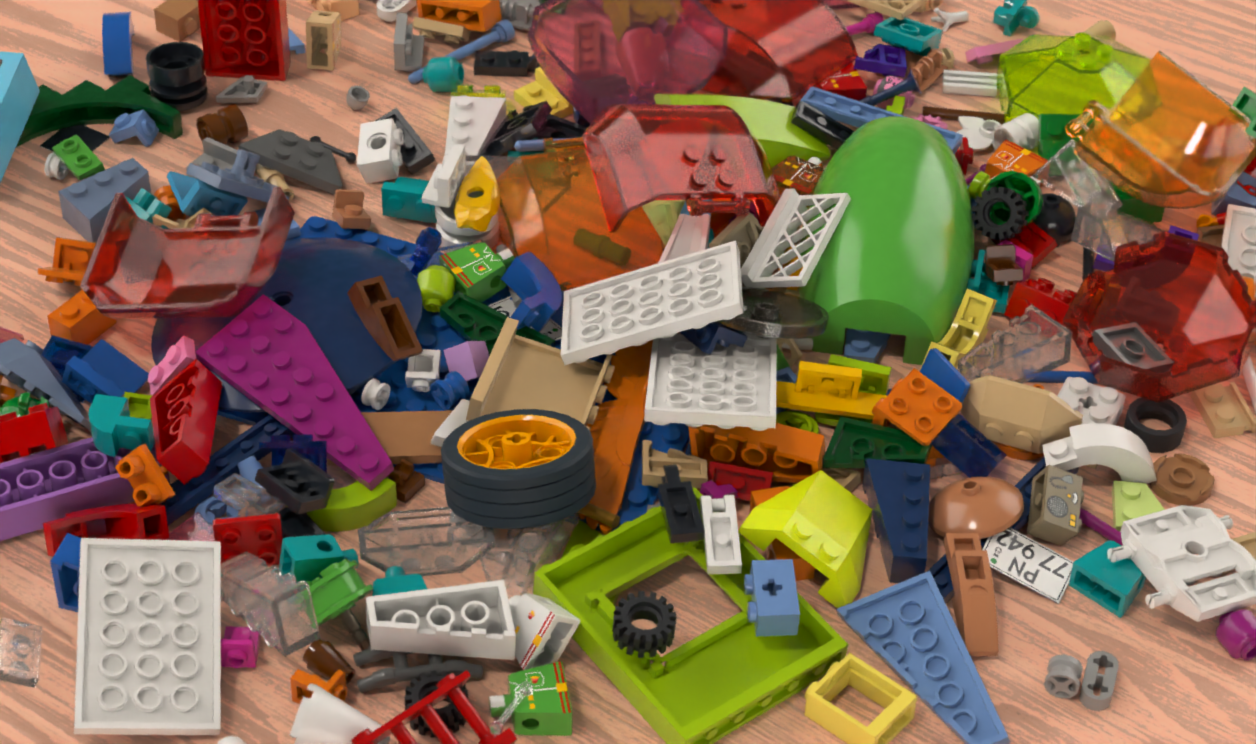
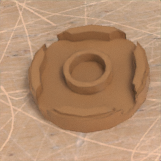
M1174 454V457L1166 458L1167 455L1162 456L1153 463L1157 481L1151 482L1150 486L1158 497L1168 503L1179 506H1194L1203 503L1210 497L1215 481L1214 475L1210 474V468L1206 463L1198 458L1186 454Z

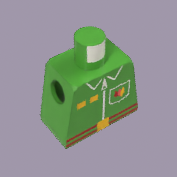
M482 242L439 256L440 266L446 267L456 279L455 293L459 291L481 303L506 287L507 284L501 278L506 272L505 269L509 268L515 259L509 249L495 254L486 243Z
M562 661L511 673L508 676V694L489 696L491 718L511 715L514 733L517 735H572V708Z

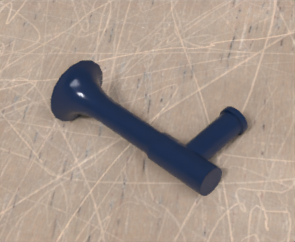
M910 69L908 77L902 82L875 95L863 98L859 102L875 106L905 92L916 91L921 95L922 92Z

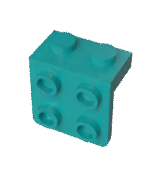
M399 177L395 183L384 181L381 188L383 215L426 223H437L435 206L422 203V195L429 181Z

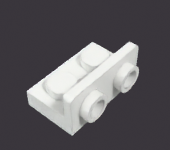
M454 143L450 153L444 155L442 164L436 166L422 195V203L450 207L466 173L465 145Z

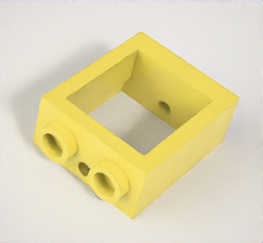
M849 653L840 662H834L819 682L814 681L808 687L804 696L806 699L804 715L847 744H888L914 719L917 696ZM847 685H850L885 708L867 727L830 703Z

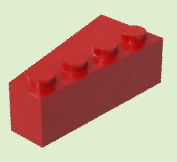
M197 359L150 398L157 461L184 485L192 478L199 477L209 464L222 388V381Z

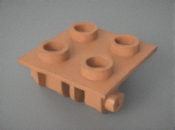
M905 49L906 74L905 77L898 76V78L906 79L911 69L923 93L943 74V70H948V66L942 64V51L940 49H931L927 56H921ZM876 73V75L885 78L881 73Z

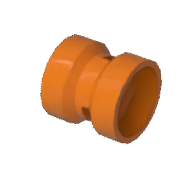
M170 185L163 186L154 193L158 200L172 209L166 219L176 222L178 219L184 220L186 218V214L180 210Z

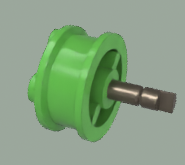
M346 558L320 572L322 579L318 577L296 588L293 591L295 598L292 600L294 606L300 605L311 621L308 624L310 630L317 628L330 619L334 620L339 617L348 632L352 634L351 637L357 645L361 643L364 650H366L370 646L369 637L361 628L351 608L356 605V602L373 591L374 588L371 584L365 585L355 569L358 566L357 561L349 562Z

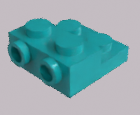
M890 17L877 24L874 30V36L880 37L883 42L891 46L905 47L906 50L921 56H927L931 49H939L943 33L941 29L906 17L902 20Z

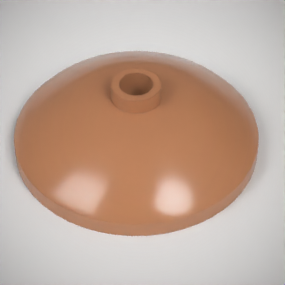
M965 478L947 485L929 502L928 524L935 533L945 537L946 533H978L979 539L987 538L1005 531L1018 521L1024 510L1023 496L1017 487L999 478Z

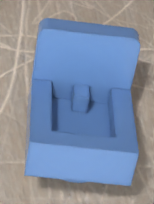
M142 109L129 115L124 113L116 118L114 121L115 125L109 136L114 143L137 136L142 144L148 147L153 143L159 129L145 110Z

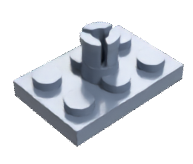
M238 149L232 169H219V166L203 161L201 166L189 163L186 174L218 189L286 208L289 196L279 192L281 187L264 182V179L254 176L260 156L246 150Z

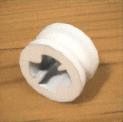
M54 152L49 154L44 169L46 176H55L56 179L63 180L67 176L69 169Z
M371 379L362 392V403L367 406L371 405L376 410L382 409L388 401L390 386L386 383H380L377 379Z

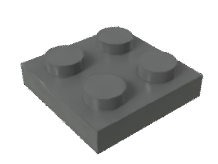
M1136 322L1094 330L1090 337V340L1098 348L1099 352L1127 380L1169 372L1174 364L1167 354Z

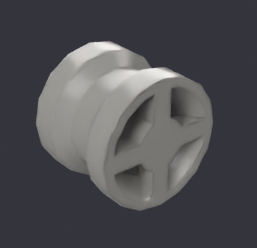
M1056 655L1049 660L1048 674L1044 683L1045 689L1049 694L1063 699L1074 697L1078 693L1079 679L1083 669L1078 659L1069 655Z

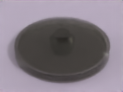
M742 287L743 314H739L730 320L722 319L717 321L727 327L755 335L759 338L802 339L823 334L827 329L829 315L818 304L799 296L769 289Z

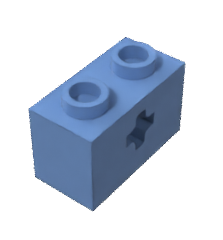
M793 559L752 560L751 572L744 576L745 595H751L752 602H748V622L755 623L756 636L797 635L800 610Z

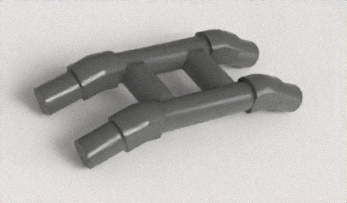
M369 646L368 649L353 655L357 667L393 656L395 669L393 667L383 668L357 681L358 689L362 694L375 688L380 689L398 682L411 681L413 678L419 680V674L422 673L430 677V671L437 670V676H441L442 671H447L449 674L454 673L458 676L468 670L471 674L470 678L480 679L483 674L482 665L471 664L462 660H446L443 663L442 655L428 654L429 665L408 667L407 654H415L411 652L371 650Z

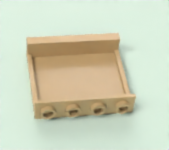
M507 317L470 398L466 420L470 421L477 417L500 411L539 409L568 415L580 421L586 427L588 423L593 425L599 410L595 403L602 404L607 386L603 385V383H610L615 366L610 365L613 354L606 356L604 364L588 359L582 363L564 365L561 358V349L516 335L519 321Z

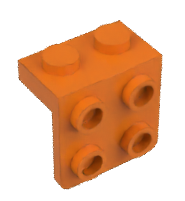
M56 237L52 267L38 268L37 274L45 275V281L64 283L75 280V286L86 287L89 284L102 286V282L113 281L117 246Z
M914 368L904 379L900 378L895 383L890 394L885 399L882 397L875 404L871 411L874 414L872 424L888 427L890 423H893L921 445L928 446L961 411L962 403Z

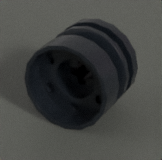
M171 42L156 46L147 53L146 64L150 78L151 97L177 111L195 108L207 100V79L204 74L206 70L205 59L200 47L187 42Z

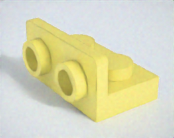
M542 67L535 69L534 82L514 90V100L524 108L547 101L552 109L550 114L564 118L573 113V91Z

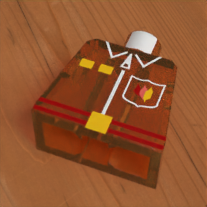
M789 156L765 172L763 178L775 203H778L785 189L795 188L799 196L812 195L824 171L823 163L816 157H811L806 161L796 156Z

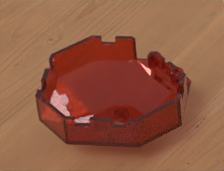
M1164 231L1154 234L1153 241L1139 245L1137 240L1117 246L1114 269L1105 272L1095 270L1088 277L1084 278L1063 319V324L1099 384L1155 402H1161L1240 376L1256 341V300L1253 301L1248 294V285L1237 269L1232 270L1228 264L1229 256L1223 248ZM1136 322L1157 345H1163V349L1166 350L1164 352L1174 364L1169 371L1156 373L1105 357L1102 350H1098L1093 343L1092 334L1094 330Z

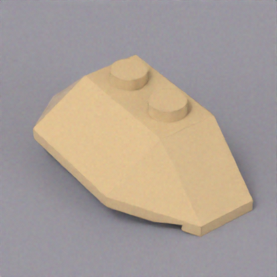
M991 375L969 382L970 389L960 411L979 438L1037 454L1043 453V444L1070 437L1069 427L1081 425L1083 422V414L1077 410L1074 411L1065 401L1051 391Z

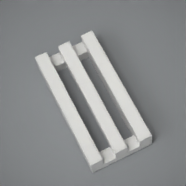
M943 70V93L996 97L997 73Z

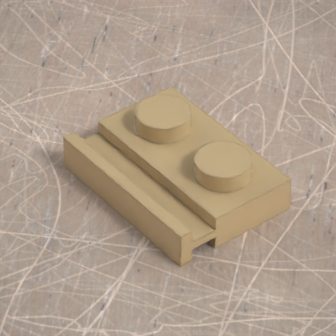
M1230 382L1229 386L1225 387L1222 384L1194 387L1192 389L1191 398L1214 438L1243 435L1244 431L1248 430L1251 433H1256V419L1235 382Z

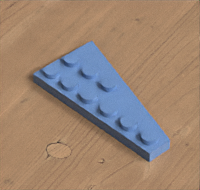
M930 571L836 609L838 616L964 744H1010L1007 732Z

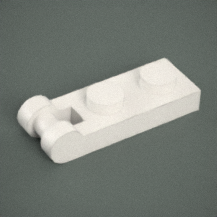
M711 495L700 496V512L705 531L704 546L707 574L741 573L742 561L734 495H724L721 499H711Z

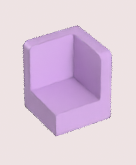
M467 341L443 350L449 373L451 371L460 373L466 382L480 378L489 358L485 341Z

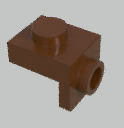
M1013 244L988 245L985 247V275L993 282H996V285L1009 286L1013 285L1014 281L1023 280V268L1015 263L1016 248Z

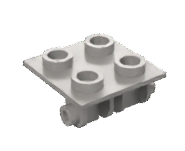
M499 0L502 20L507 19L518 30L530 31L546 0Z

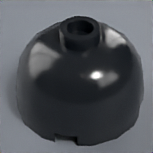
M1052 193L1042 194V209L1033 223L1055 239L1057 247H1060V242L1068 240L1067 243L1071 242L1076 230V213L1073 206L1059 195Z

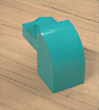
M96 394L88 412L92 440L95 447L100 452L116 457L119 448L134 450L143 444H146L151 452L155 444L152 420L130 417L128 398Z

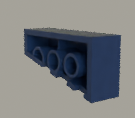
M866 458L862 486L864 494H867L868 506L873 509L872 515L875 523L876 537L880 540L881 554L889 582L901 583L925 573L928 544L930 465Z

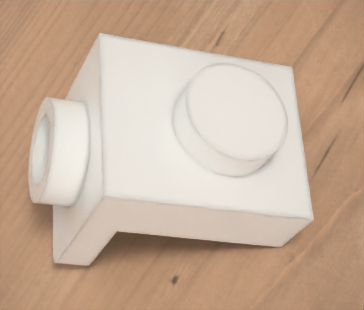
M422 349V354L409 357L408 371L405 373L407 388H412L417 392L430 391L431 384L439 380L441 350Z

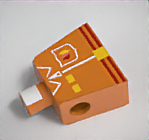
M1006 139L987 161L985 173L990 175V179L1008 171L1025 173L1030 177L1032 176L1040 180L1041 187L1046 184L1050 161Z

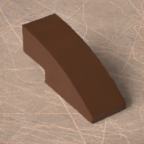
M382 275L355 282L347 294L364 326L382 350L394 362L422 354V347L399 297L392 298Z

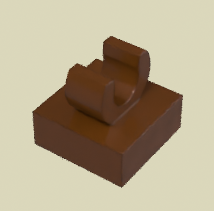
M402 459L400 464L394 467V471L387 476L388 479L396 482L397 499L403 503H407L425 485V476L415 471L414 464L405 459Z

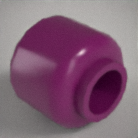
M1245 609L1222 614L1218 620L1219 625L1216 628V638L1232 658H1243L1244 660L1255 658V615L1250 610Z

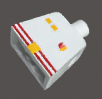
M529 593L511 597L508 601L516 634L515 657L521 668L527 670L557 662L581 621L549 598Z

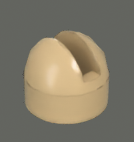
M943 48L941 50L943 53L942 64L948 66V70H950L954 66V54L950 49Z

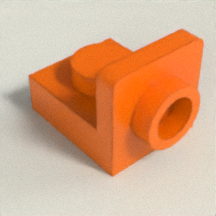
M297 669L290 678L292 701L301 704L303 697L311 698L313 692L307 689L310 683L318 685L343 702L348 694L345 672L339 669L328 682L315 674H308L300 669Z

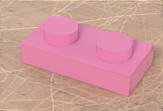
M1022 38L975 47L966 51L965 54L967 62L977 61V64L981 65L993 62V57L1001 56V60L1017 57V52L1025 49Z
M183 335L175 345L168 349L163 360L150 370L148 382L152 396L197 359L193 339Z

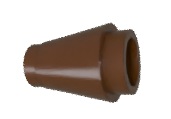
M315 640L303 655V661L307 664V669L329 680L338 669L345 672L346 685L355 675V670L330 641Z

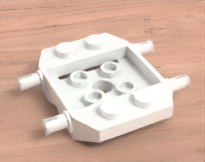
M1180 505L1123 522L1120 530L1123 546L1110 548L1107 551L1108 559H1111L1112 563L1126 558L1131 559L1156 588L1157 593L1148 594L1145 598L1147 606L1149 605L1150 609L1164 604L1170 605L1173 609L1199 622L1256 604V560L1245 547L1230 539L1227 529L1233 527V521L1231 518L1229 519L1230 516L1228 515L1218 518L1211 509ZM1233 569L1237 571V573L1230 574L1190 587L1187 586L1194 584L1196 580L1202 578H1206L1209 576L1218 577L1222 575L1223 572Z

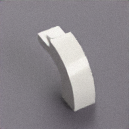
M1089 423L1069 427L1070 437L1042 445L1046 466L1051 465L1067 471L1085 465L1098 464L1114 469L1118 472L1122 481L1146 484L1157 481L1152 458L1145 443L1133 432L1116 425Z

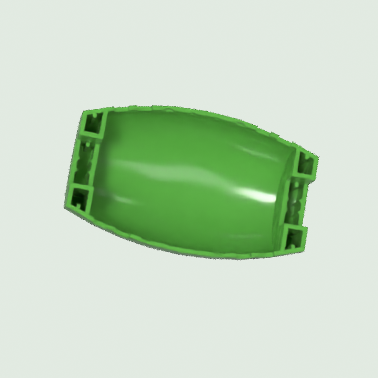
M900 116L883 117L867 122L850 135L829 161L812 194L848 193L851 200L806 286L799 287L804 317L803 327L807 337L813 340L812 351L838 355L843 354L846 328L904 335L906 338L903 363L922 365L931 341L940 342L949 331L967 290L969 278H971L975 233L974 221H972L971 198L957 158L946 139L936 129L913 118ZM833 204L829 208L825 209L824 213L834 208L836 204ZM810 205V206H808V207H807V210L810 209V208H812V207L815 206V205ZM819 213L818 215L814 216L813 218L808 220L806 224H809L816 218L820 217L822 214ZM826 224L813 231L812 234L814 235L822 230ZM808 234L800 239V243L809 238L810 235ZM814 246L801 253V257L810 252Z

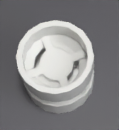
M1025 113L1010 122L996 127L991 137L995 151L1006 139L1029 151L1038 147L1039 120L1034 115Z

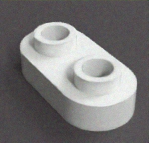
M379 0L377 2V16L387 22L396 21L397 13H407L417 5V1Z

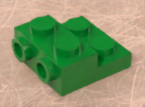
M1039 114L1038 155L1050 161L1048 175H1063V170L1074 171L1076 176L1091 175L1094 167L1098 166L1096 115Z

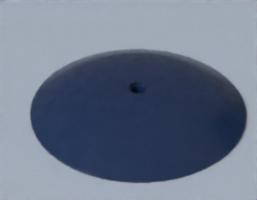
M326 237L299 238L271 243L227 257L200 272L184 284L164 306L155 323L151 341L153 360L155 365H158L166 356L168 349L175 345L183 335L194 340L196 352L264 294L307 326L347 391H350L372 379L394 361L382 350L368 332L347 292L355 282L382 275L392 298L399 297L411 326L416 333L422 316L421 290L413 273L403 262L388 252L369 244ZM205 366L222 381L218 409L238 412H266Z

